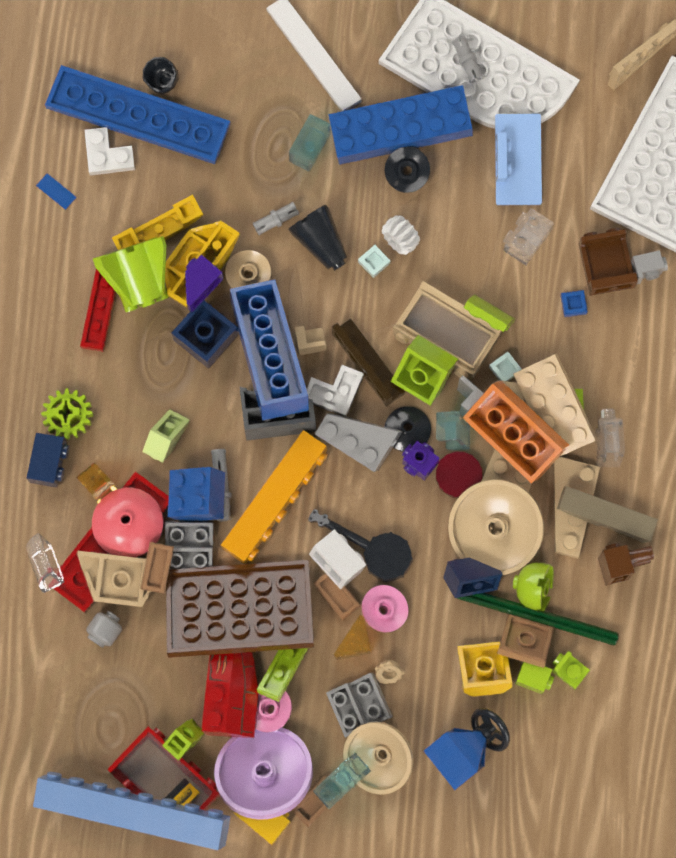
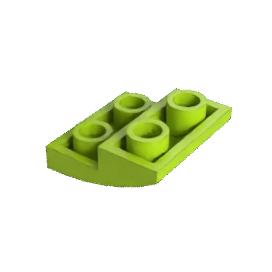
M477 295L470 297L464 306V309L469 311L473 317L481 318L489 323L492 328L502 332L507 331L515 321L514 317Z

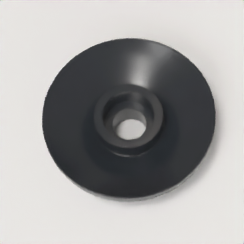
M402 147L392 152L387 158L384 169L385 177L395 190L403 193L415 192L426 184L430 175V164L427 157L420 150L413 147ZM404 167H410L412 172L409 175L404 174Z
M400 407L394 410L385 422V427L403 431L393 448L404 452L409 444L413 446L417 441L421 444L427 443L431 435V424L424 412L415 407ZM410 424L413 428L410 431H406L404 425Z

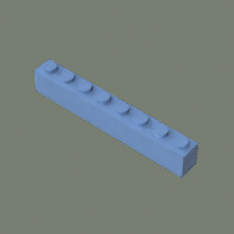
M47 772L46 775L37 779L33 807L214 850H220L226 846L231 817L223 815V811L218 809L206 811L201 810L200 806L187 803L185 806L176 804L177 801L170 798L158 800L153 799V795L148 793L136 795L130 793L129 789L116 788L114 790L107 788V784L100 782L88 784L84 783V779L78 777L62 778V774L57 772Z

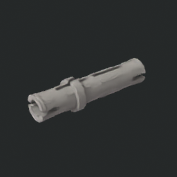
M215 449L211 451L213 468L219 470V465H221V471L225 472L224 518L217 519V521H228L232 519L230 513L232 494L229 492L226 450Z

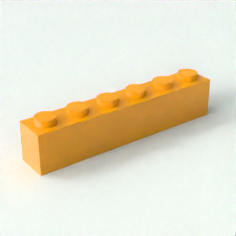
M303 430L221 544L222 549L243 564H246L248 561L252 562L260 551L257 548L261 542L264 541L266 543L273 534L271 528L276 522L280 523L286 516V507L289 503L294 504L300 496L301 492H299L301 486L303 484L307 485L313 478L314 473L312 471L316 465L321 466L328 456L326 454L327 446Z

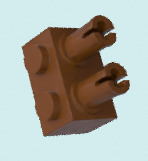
M620 543L606 546V549L598 557L605 586L627 581L635 573L634 567L651 563V560L654 559L652 547L646 546L630 550L627 545L620 546Z

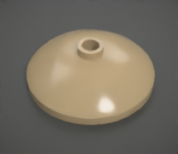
M368 722L353 730L345 742L343 758L346 770L351 779L365 791L380 795L389 794L400 789L411 776L413 769L412 749L405 736L395 727L383 722ZM382 750L386 751L387 757L382 754Z

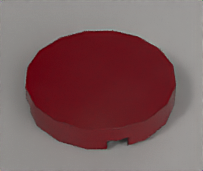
M454 451L445 455L439 461L436 468V482L439 489L452 498H459L468 488L482 481V468L479 461L473 455L466 452Z

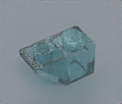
M354 753L343 761L313 792L328 809H331L356 787L371 770Z

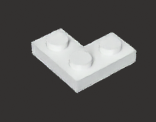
M107 127L85 130L90 175L135 170L132 146L110 148Z
M342 365L334 385L311 377L307 387L308 399L313 400V405L346 417L364 373Z

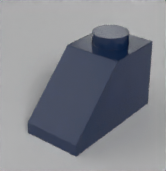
M468 557L448 561L443 579L454 598L498 590L502 572L499 569Z

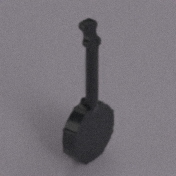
M316 509L312 511L308 518L310 523L317 522L320 528L326 527L331 531L335 529L338 534L343 535L347 540L364 548L365 552L363 554L369 574L385 583L404 578L411 563H413L408 541L392 532L372 537V540L369 541L330 520L327 514L320 515Z

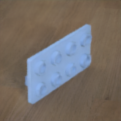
M540 114L495 115L496 205H541Z

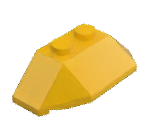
M222 221L189 229L166 261L165 283L167 295L188 308L185 276L188 263L193 258L197 259L200 255H203L221 271L228 261L240 233Z

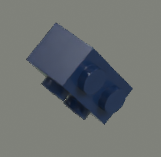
M36 433L26 477L30 483L58 488V483L63 481L65 468H62L63 460L67 459L69 454V445H67L64 437Z

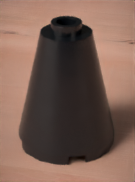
M323 205L311 212L303 220H299L288 229L328 270L333 268L335 271L346 264L344 259L347 258L327 205Z

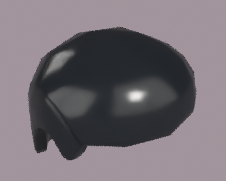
M154 57L147 61L144 66L142 78L151 90L156 93L165 94L174 89L179 80L178 69L170 60L165 57Z

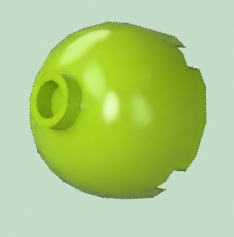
M545 563L527 564L519 575H515L513 589H516L517 597L521 604L533 610H546L550 601V597H547L549 587L553 588V566Z

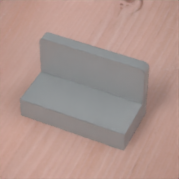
M462 375L459 379L457 390L467 398L461 404L459 416L463 419L465 414L484 393Z

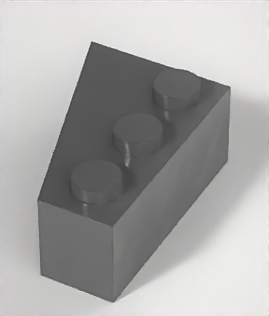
M240 387L246 441L301 434L303 430L307 433L316 432L312 399H308V411L262 421L255 391Z

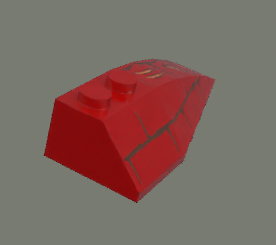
M253 652L209 656L201 730L206 735L255 738L259 693H257L258 682Z

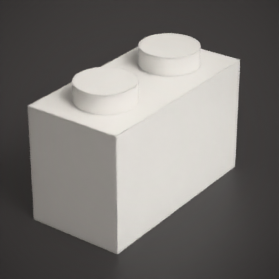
M335 529L314 545L309 553L312 559L340 590L357 577L366 566L361 554L354 551L348 545L347 539L343 535L338 534Z

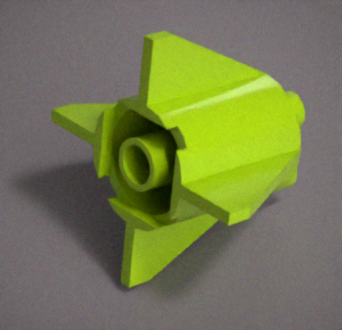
M164 236L155 237L93 258L95 268L120 296L125 313L138 309V305L144 308L155 304V300L158 302L169 298L165 286L167 245Z

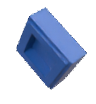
M584 290L561 293L564 317L587 314Z

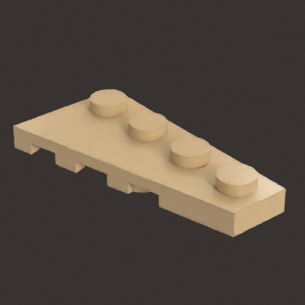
M676 19L669 24L665 23L654 36L649 37L641 46L613 66L612 71L609 73L610 78L608 86L613 91L676 37Z
M559 457L553 463L555 553L578 559L587 522L557 509L564 486L594 496L600 467Z

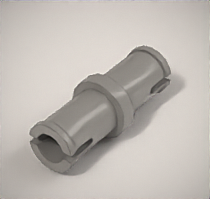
M461 36L459 38L462 46H460L457 38L452 41V44L460 58L459 64L464 67L469 82L475 83L476 80L473 73H475L478 81L483 78V75L476 63L477 57L475 53H472L466 37Z
M292 201L277 211H270L269 215L252 224L260 236L275 226H282L281 223L299 215V212Z

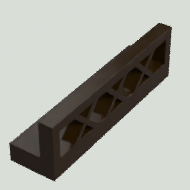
M349 319L341 326L338 322L332 326V335L358 370L364 373V378L386 407L405 394L404 389L391 382L393 374L352 319Z

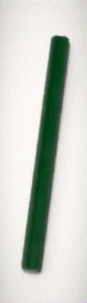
M487 593L457 598L610 645H616L619 638L617 632L551 612L533 610L525 607L523 604Z

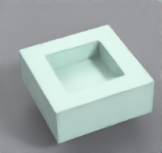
M374 245L358 259V263L374 278L390 264V260Z
M506 352L489 365L491 371L501 381H510L514 378V373L522 370L509 352Z

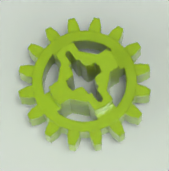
M68 388L65 389L64 394L57 390V397L54 398L49 395L48 398L51 402L49 404L43 403L44 408L47 409V411L41 412L42 417L47 418L43 421L45 427L50 426L48 428L50 434L56 431L55 436L61 437L63 434L66 440H69L70 435L73 434L77 439L79 438L78 432L86 433L84 426H91L92 424L88 419L93 417V412L88 411L92 406L90 402H86L87 398L85 395L79 397L78 390H75L73 394H70ZM72 401L77 402L82 409L74 407ZM68 408H69L71 414L68 415L67 422H66V419L64 418L63 415H65V414L67 413ZM53 420L60 421L62 428L56 426Z

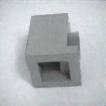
M660 250L633 256L631 260L633 273L637 275V284H640L644 278L646 280L657 279L663 271L668 270L666 258L661 256Z

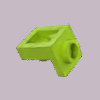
M570 651L565 655L560 653L552 663L555 666L552 673L574 690L590 671V669L575 659Z

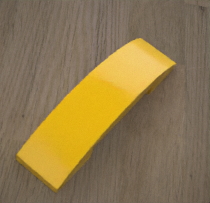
M191 195L172 205L173 209L135 229L131 227L112 237L117 249H124L155 237L164 236L166 241L192 225L203 216L194 196Z

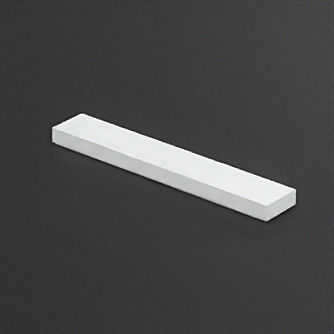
M278 0L267 7V12L340 111L350 110L359 104L361 98L290 2L288 0Z

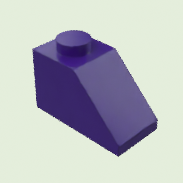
M200 255L197 259L193 258L186 266V301L190 312H193L223 281L222 272L203 255Z

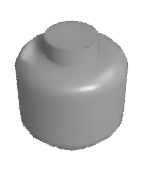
M110 611L106 614L102 612L97 613L86 628L89 634L87 638L102 648L105 645L111 646L122 631V627L118 623L120 618Z

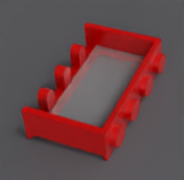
M148 726L107 769L124 787L136 795L148 793L153 795V799L162 800L185 778L199 791L189 803L199 805L201 810H206L220 796L219 792L216 791V783L209 777L205 780L199 774L202 770L193 761L187 763L183 758L178 761L162 746L165 743L164 739L166 736L157 727L152 730Z

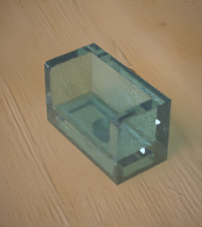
M310 114L289 150V162L310 171L331 134L330 124Z
M460 411L436 412V439L438 441H446L447 450L470 449V425L463 419L464 415Z

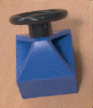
M479 708L473 712L471 716L473 730L453 728L424 750L425 754L454 790L485 767L486 747L492 751L501 752L509 746L510 734L506 724L495 712L489 709ZM479 716L482 717L484 722L480 726L478 724ZM490 719H492L497 724L500 731L496 729V727L492 724ZM495 738H497V739L500 740L502 743H501V744H495V743H493V742H491V741H493Z

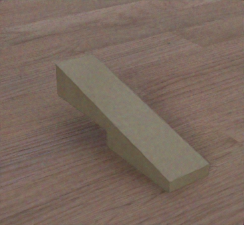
M568 486L563 487L557 509L596 526H604L641 543L651 542L658 521L656 518Z

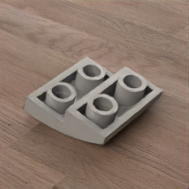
M213 521L165 522V545L174 547L170 569L213 566Z
M374 672L326 693L345 738L362 724L383 722L393 717Z

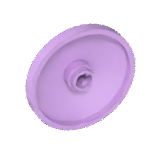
M280 728L274 732H261L255 729V738L232 737L227 741L217 757L214 776L218 792L230 809L251 819H271L291 811L304 799L312 782L313 766L306 745L293 732L285 728Z

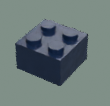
M205 300L193 312H189L171 332L173 340L208 369L239 335L237 326Z

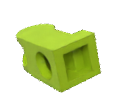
M190 719L176 728L162 746L179 761L188 750L201 740L205 733L201 731L202 729L193 719Z

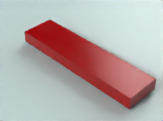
M97 269L95 271L80 347L104 352L116 291Z

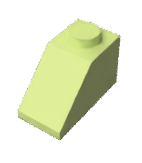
M169 409L150 430L142 452L155 460L164 462L173 452L190 420Z

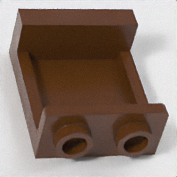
M612 228L607 230L606 233L600 234L589 232L580 238L579 249L590 296L636 287L638 279L636 273H633L626 242V229Z

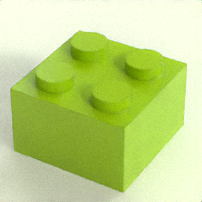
M418 335L407 347L391 382L431 406L442 392L458 358Z

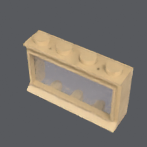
M422 281L418 291L393 327L395 338L403 344H407V342L411 344L420 335L458 358L453 368L454 374L459 378L463 375L471 381L502 332L492 328L489 323L481 318L473 317L469 311L464 309V305Z

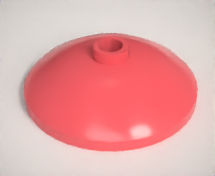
M121 488L110 492L98 503L92 517L93 534L103 550L110 555L134 558L148 552L149 542L157 543L159 541L164 525L163 514L156 500L145 491L136 488ZM125 516L130 517V521L127 524L122 523V518Z

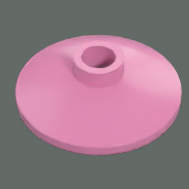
M379 585L369 590L364 596L362 614L366 622L373 629L380 632H393L405 623L408 616V604L405 597L396 588L388 585ZM380 607H382V608L385 609V611H386V614H385V615H383V614L380 613V611H379V608H380Z
M286 691L279 702L259 694L255 729L261 732H274L286 724L292 711L291 699ZM273 705L274 711L269 714L268 708Z

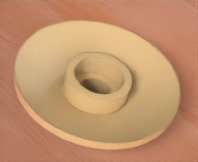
M244 250L236 253L229 259L225 268L227 283L231 288L269 281L271 279L269 261L261 253L253 250ZM247 272L253 274L251 278H246L244 275Z

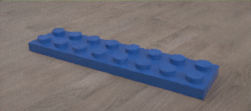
M62 65L45 103L46 109L101 127H107V129L215 164L231 125L229 120Z

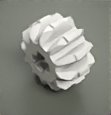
M395 215L383 225L382 234L384 239L399 254L406 255L412 252L419 244L420 237L418 236V231L403 216Z

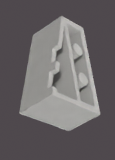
M330 413L325 416L315 435L373 472L379 471L403 431Z

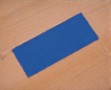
M46 174L36 185L65 210L77 198L49 174Z

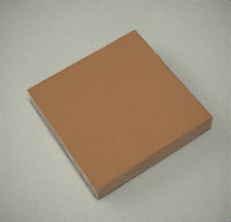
M508 614L497 654L544 668L554 627Z

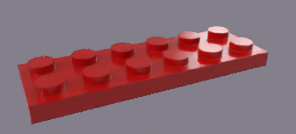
M136 471L123 486V488H136L145 491L156 500L162 514L167 510L169 496ZM125 516L122 518L123 524L129 523L130 517ZM92 527L47 583V585L85 614L95 601H93L77 551L109 554L96 541Z

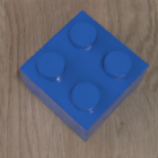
M213 467L170 470L168 517L178 521L223 519L225 472Z

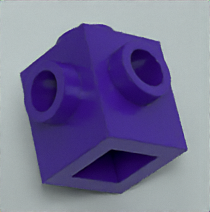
M417 441L413 446L409 444L402 453L404 457L402 461L403 469L411 476L415 477L417 475L425 481L438 465L440 458L434 454L435 450L425 442L421 444Z

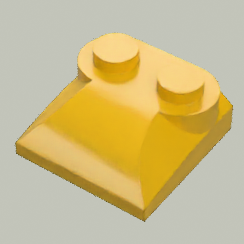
M500 642L457 646L462 689L467 695L475 697L502 694L512 688L508 657L497 654Z

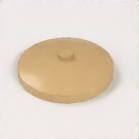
M487 480L471 486L459 496L449 517V537L453 549L460 559L470 557L499 569L502 575H506L526 566L538 553L544 537L543 514L535 498L523 487L506 480Z

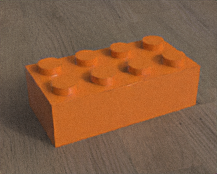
M501 380L493 383L463 417L471 427L531 484L538 480L570 446Z

